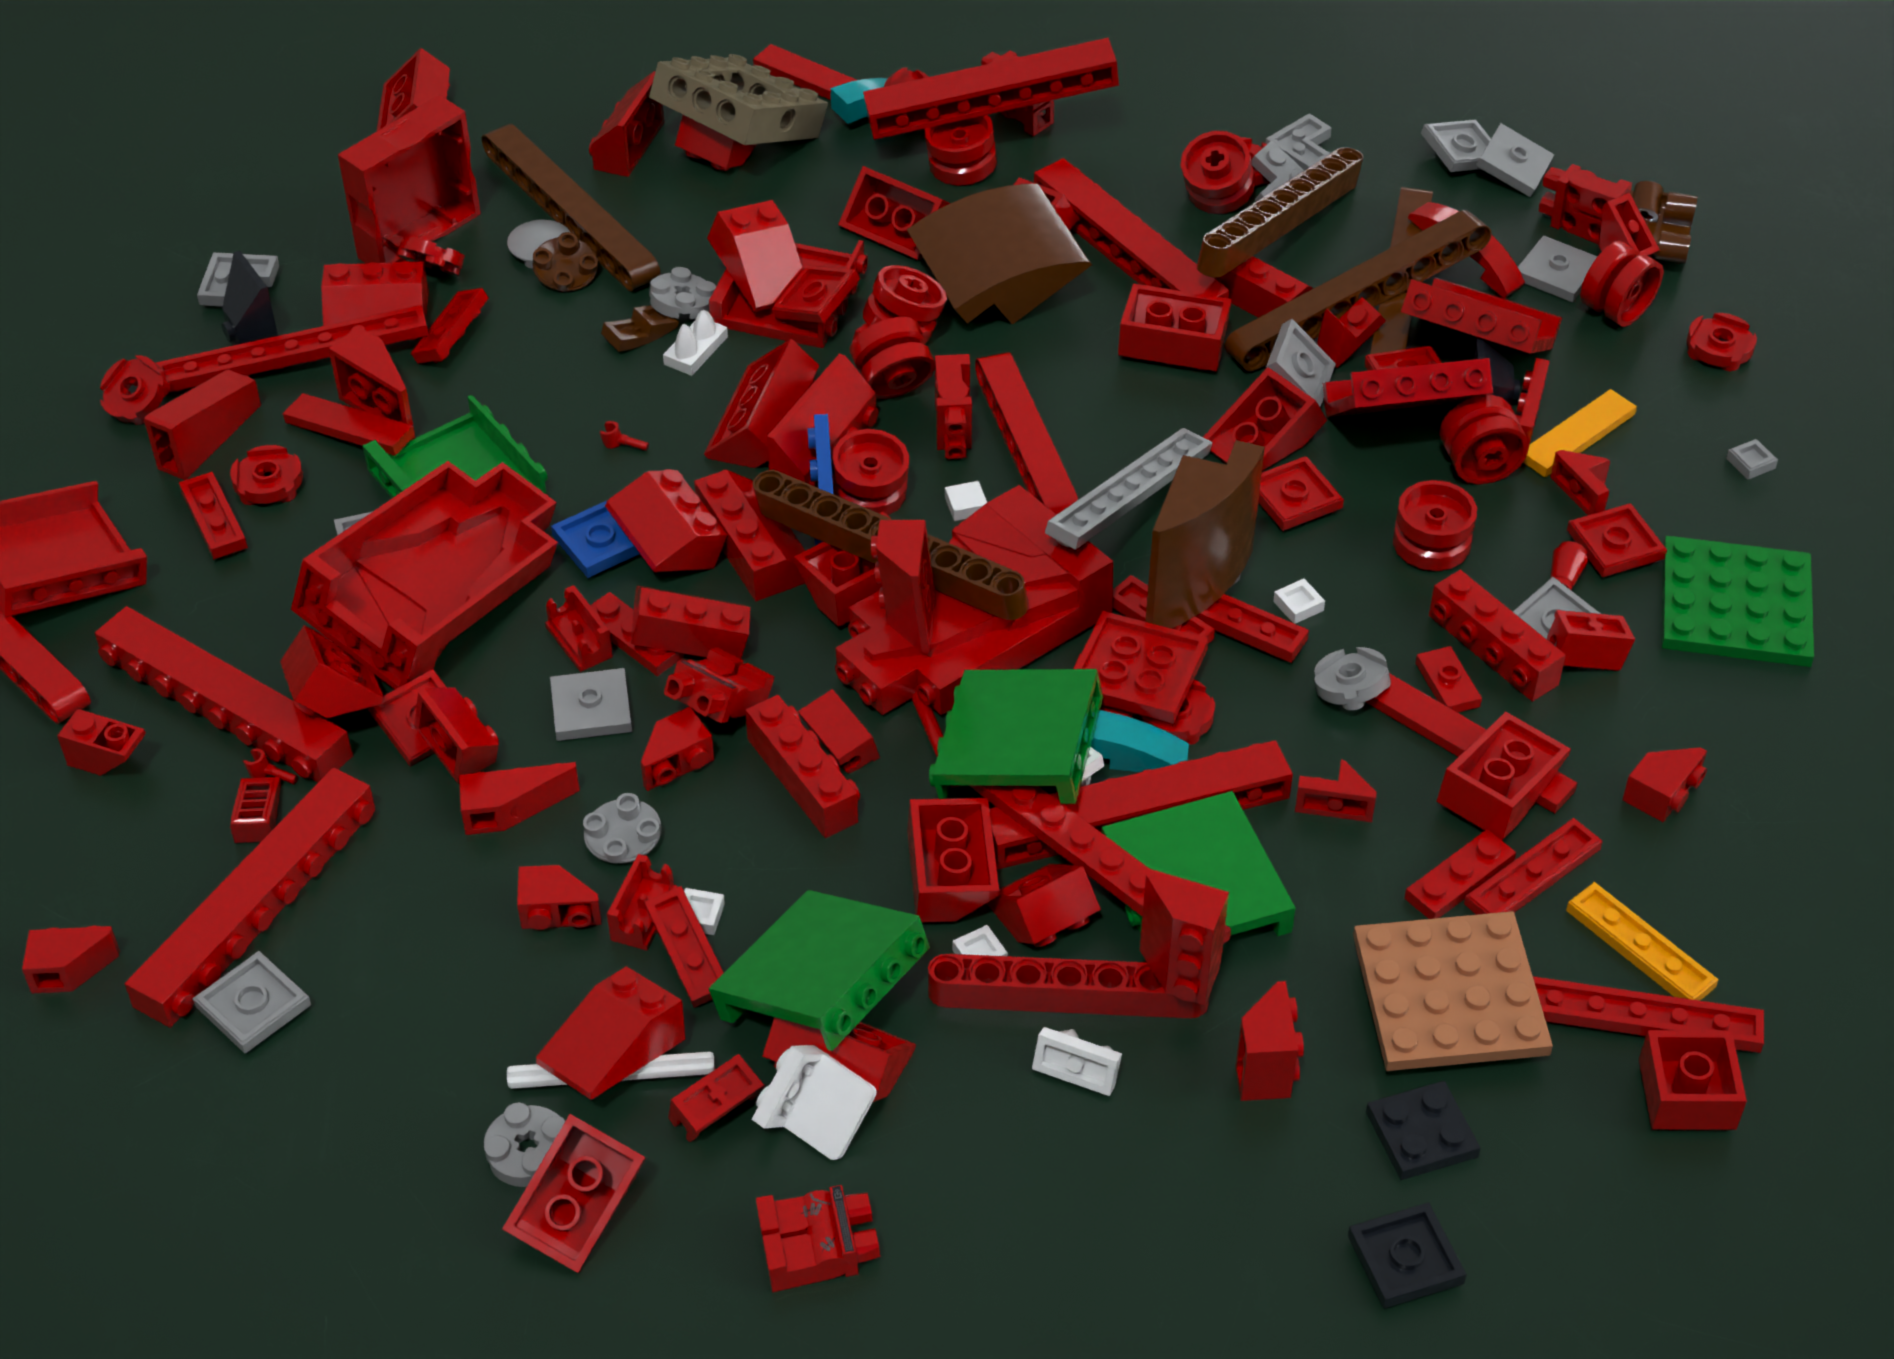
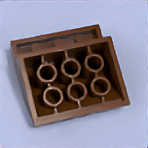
M1038 184L1009 185L964 197L929 214L907 229L932 273L945 290L952 306L966 323H969L995 304L1013 325L1092 266Z
M1236 440L1227 465L1186 455L1182 456L1153 528L1145 622L1171 629L1185 623L1220 599L1242 573L1253 551L1265 447Z

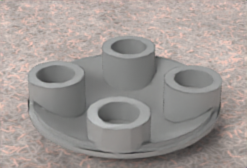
M552 220L529 221L519 225L510 233L507 240L508 249L515 257L523 260L526 267L533 268L534 251L544 242L570 231L563 224Z
M624 793L617 800L603 804L594 812L587 814L583 820L584 840L587 848L597 858L610 863H628L635 861L638 854L647 855L656 846L661 836L662 827L657 812L650 805L639 801L638 797L632 793Z

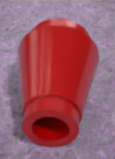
M1562 542L1553 551L1551 578H1556L1572 590L1588 564L1586 549L1576 542Z

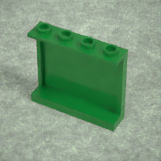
M473 395L468 396L470 413L410 440L396 456L386 453L376 440L363 445L369 473L391 498L447 461L451 462L475 481L503 462L545 494H547L545 482L548 480L542 464L540 462L535 463L529 457L525 446L522 443L517 444L511 437L508 428L503 423L499 424L493 418L488 406L485 404L481 405Z
M1097 669L964 670L960 685H956L954 689L952 711H948L946 715L944 737H940L938 740L936 763L931 764L929 769L930 785L936 788L938 799H947L951 785L1056 786L1060 804H1076L1103 700Z
M1233 791L1102 827V834L1148 868L1229 892L1225 925L1231 928L1230 936L1269 924L1272 925L1277 937L1292 932L1296 908ZM1125 905L1130 925L1132 927L1137 926L1141 934L1142 916L1128 905Z
M807 890L708 989L722 1021L734 1023L746 1010L820 1029L827 1050L833 1051L930 949L919 915Z

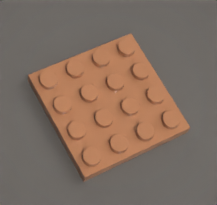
M1514 911L1354 926L1353 938L1386 1071L1551 1055L1552 1041Z

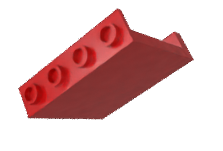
M862 240L858 241L852 254L795 243L803 270L807 265L853 269L857 271L859 276L860 274H865L867 270L868 255H864V241ZM726 269L709 299V310L714 322L726 326L730 330L784 341L793 339L798 344L824 348L829 336L833 337L835 335L838 318L846 313L848 298L850 294H855L858 282L825 323L776 318L771 310L772 308L754 312Z
M1434 278L1432 285L1411 279L1401 309L1402 313L1530 354L1553 348L1563 318L1440 278Z
M1490 358L1351 372V380L1322 383L1326 417L1455 404L1475 396L1493 393Z
M97 481L0 501V610L5 617L146 585L147 555L142 548L130 550L98 502Z

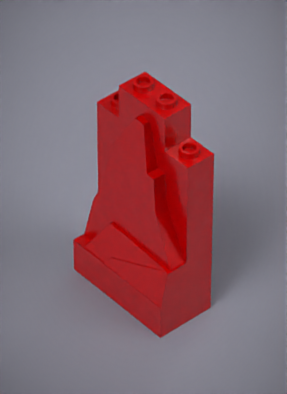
M447 461L302 560L291 610L392 688L397 689L434 669L437 658L451 640L550 567L558 542L545 533L544 530L550 526L557 502L503 462L475 481L465 472Z
M1018 485L987 502L952 529V539L949 543L1020 573L1024 578L1028 599L1026 614L1016 620L1002 619L935 590L936 598L929 653H922L888 624L886 609H880L879 591L849 607L850 624L848 625V630L852 639L835 648L836 674L842 683L849 684L858 692L865 704L872 705L882 715L911 699L915 692H917L919 699L925 705H930L942 715L953 708L954 689L956 685H960L964 670L1020 669L1096 624L1102 611L1112 613L1113 560L1089 541L1075 550L1059 544L1056 539L1045 534L1048 520L1056 516V514L1022 486Z

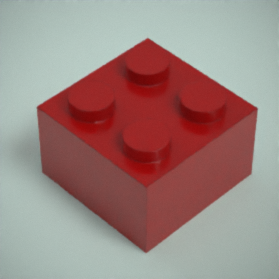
M1648 1030L1639 1057L1651 1128L1671 1130H1737L1747 1099L1732 1031Z

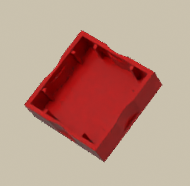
M441 95L338 154L357 257L364 263L406 261L407 259L397 256L402 237L410 236L432 242L450 234L481 215L476 179L470 163L471 146L466 113Z

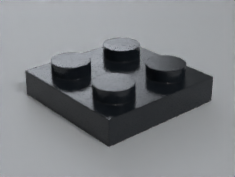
M1445 1080L1367 1103L1366 1114L1400 1180L1479 1157L1481 1147Z
M1429 1202L1349 1226L1348 1238L1384 1309L1465 1283L1467 1274Z

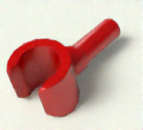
M615 421L605 422L606 432H599L606 448L613 449L622 444L644 451L648 450V442L621 434L619 425Z
M254 748L250 751L255 760L254 762L243 760L252 778H262L269 775L280 777L281 780L291 784L297 782V775L270 764L265 752L260 748Z

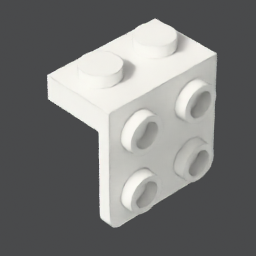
M815 1045L791 1046L778 1059L776 1064V1070L778 1071L771 1084L765 1087L758 1096L756 1102L758 1108L751 1120L764 1129L785 1127L829 1159H841L876 1097V1088Z

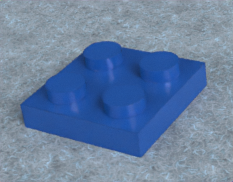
M607 501L551 526L552 536L587 578L640 554L605 507Z

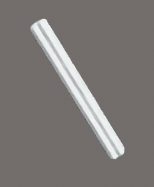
M712 1052L661 1055L622 1081L707 1075L715 1070L714 1055ZM537 1064L517 1065L507 1068V1084L511 1089L568 1085Z

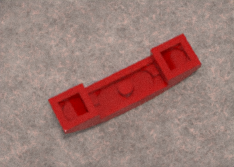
M1427 202L1411 212L1408 219L1423 231L1459 211L1438 203ZM1492 234L1489 243L1482 250L1470 256L1485 269L1480 279L1504 299L1524 285L1525 281L1516 263Z

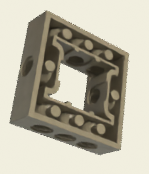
M729 54L727 58L711 55L710 59L692 56L691 60L673 57L672 61H660L657 64L649 98L743 145L819 138L828 102L817 98L818 93L805 88L799 89L793 86L794 82L790 79L770 75V70L765 67L747 64V59L740 55Z

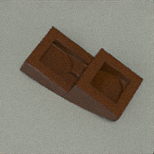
M651 305L634 307L631 319L604 322L601 334L619 352L643 346L663 337L677 328L679 321L676 318H671L657 312Z

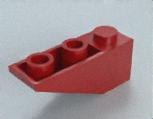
M576 762L459 775L461 814L465 834L473 835L505 831L579 792Z

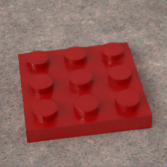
M1102 611L1074 669H1097L1103 694V705L1174 724L1208 650L1209 638Z

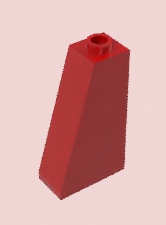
M227 369L147 414L144 417V422L157 469L187 480L261 406L256 381L247 375H241Z

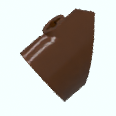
M1640 181L1636 183L1634 191L1631 190L1630 194L1660 249L1650 257L1652 259L1685 264L1691 241L1690 230L1698 196L1671 191L1665 193L1663 192V187L1653 181Z

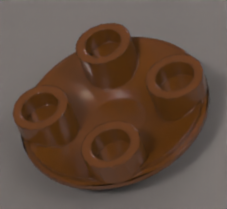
M564 232L559 237L544 242L534 251L533 270L536 277L547 287L558 291H575L587 286L595 278L598 270V258L592 248L585 242L578 240L575 234Z

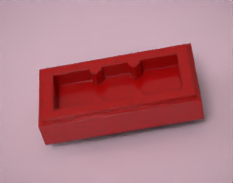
M1451 646L1417 654L1415 663L1438 702L1457 713L1481 707L1482 697Z

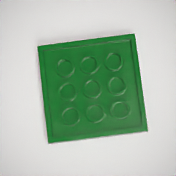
M1665 536L1663 545L1667 549V553L1663 559L1662 649L1805 667L1812 666L1814 660L1811 553Z

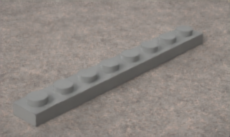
M1185 428L1180 429L1048 520L1045 534L1056 539L1059 544L1076 550L1171 482L1183 455L1203 459L1209 454L1213 442Z

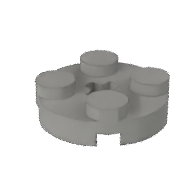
M675 267L671 270V273L659 275L651 280L649 297H651L650 304L657 312L671 318L679 319V313L690 314V319H696L701 310H706L710 313L709 299L716 286L713 282L692 275L691 271L687 268Z
M1356 647L1357 653L1345 655V651L1342 649L1322 658L1314 670L1317 695L1327 702L1342 704L1346 710L1362 708L1365 701L1378 696L1391 685L1387 662L1380 652L1370 648Z
M520 1102L509 1105L505 1109L504 1114L492 1122L484 1138L486 1160L490 1164L493 1174L499 1180L509 1185L527 1187L565 1120L554 1111L545 1107L527 1106ZM525 1140H534L538 1146L536 1148L528 1147L525 1152L520 1151L519 1143Z

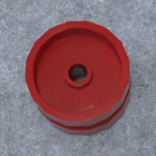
M988 115L925 128L930 171L936 179L945 184L961 186L984 180L993 172L997 164L993 123Z
M1228 131L1207 132L1189 142L1182 153L1180 166L1190 201L1198 209L1209 214H1225L1235 211L1244 205L1251 197L1255 187V175L1247 144L1238 135Z
M1621 240L1613 242L1598 255L1589 268L1581 287V302L1598 313L1604 312L1607 318L1622 327L1629 326L1641 317L1655 298L1664 274L1663 265L1645 254L1639 256L1638 250Z
M899 265L886 266L878 272L873 284V292L868 297L863 309V319L868 327L885 319L910 317L918 322L924 336V344H926L936 327V319L940 316L947 301L946 292L936 280L917 269Z
M910 317L885 319L871 325L858 334L849 348L857 370L861 371L860 374L876 392L877 399L898 397L911 392L924 384L935 371V361L929 347L924 345L925 340L919 324Z
M1494 395L1472 397L1450 410L1441 423L1439 434L1448 455H1450L1458 476L1468 483L1487 484L1506 478L1517 470L1527 457L1529 450L1527 437L1518 423L1511 405L1502 397Z
M875 429L853 431L842 437L834 447L832 456L833 494L876 513L884 512L888 516L899 510L906 500L910 456L905 444L896 436L883 430Z
M1423 481L1406 488L1399 498L1393 536V545L1397 554L1408 564L1424 570H1447L1463 563L1470 554L1477 518V505L1473 497L1462 487L1445 481Z

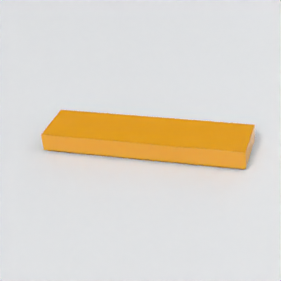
M1610 389L1531 443L1523 463L1543 477H1547L1552 471L1555 452L1559 450L1576 453L1583 452L1633 417L1637 406Z
M1593 882L1568 902L1566 908L1568 913L1672 996L1700 1001L1716 988L1718 978L1596 882Z

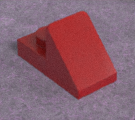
M1363 297L1339 319L1326 309L1317 345L1336 363L1335 366L1338 368L1386 320Z
M1565 450L1555 452L1550 478L1587 515L1605 511L1610 492L1605 485L1610 460Z
M1341 759L1338 781L1320 777H1299L1295 812L1372 823L1377 792L1345 760Z

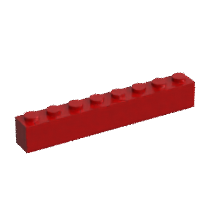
M1109 38L863 91L870 128L875 140L1119 86L1117 60Z
M1062 158L1034 172V183L1065 194L1078 218V221L1071 229L1138 284L1222 298L1229 297V290L1224 284L1218 282L1213 277L1200 273L1197 270V264L1183 254L1180 249L1173 246L1160 233L1144 223L1140 217L1134 215L1117 199H1114L1066 159Z
M128 606L124 607L95 632L99 646L98 653L105 663L110 666L116 665L126 671L134 680L149 684L161 696H169L180 702L189 712L199 713L209 719L218 729L224 728L230 731L244 744H252L262 749L270 759L276 762L281 761L292 767L303 778L309 777L319 782L333 767L339 770L353 757L346 730L316 713L311 716L302 712L294 705L295 701Z
M1274 740L1082 786L1079 789L1076 804L1063 805L1101 832L1102 827L1230 791H1233L1242 810L1289 799L1293 773L1277 741ZM1058 792L1050 794L1060 802ZM998 807L990 808L997 870L1060 855Z
M333 767L124 983L132 1007L169 1028L180 1017L188 1014L194 1005L193 998L219 980L221 974L235 959L240 958L245 953L247 946L260 932L269 928L276 915L287 904L292 903L296 899L299 891L308 881L322 871L324 864L337 851L345 847L349 838L356 830L371 819L376 809L370 785Z

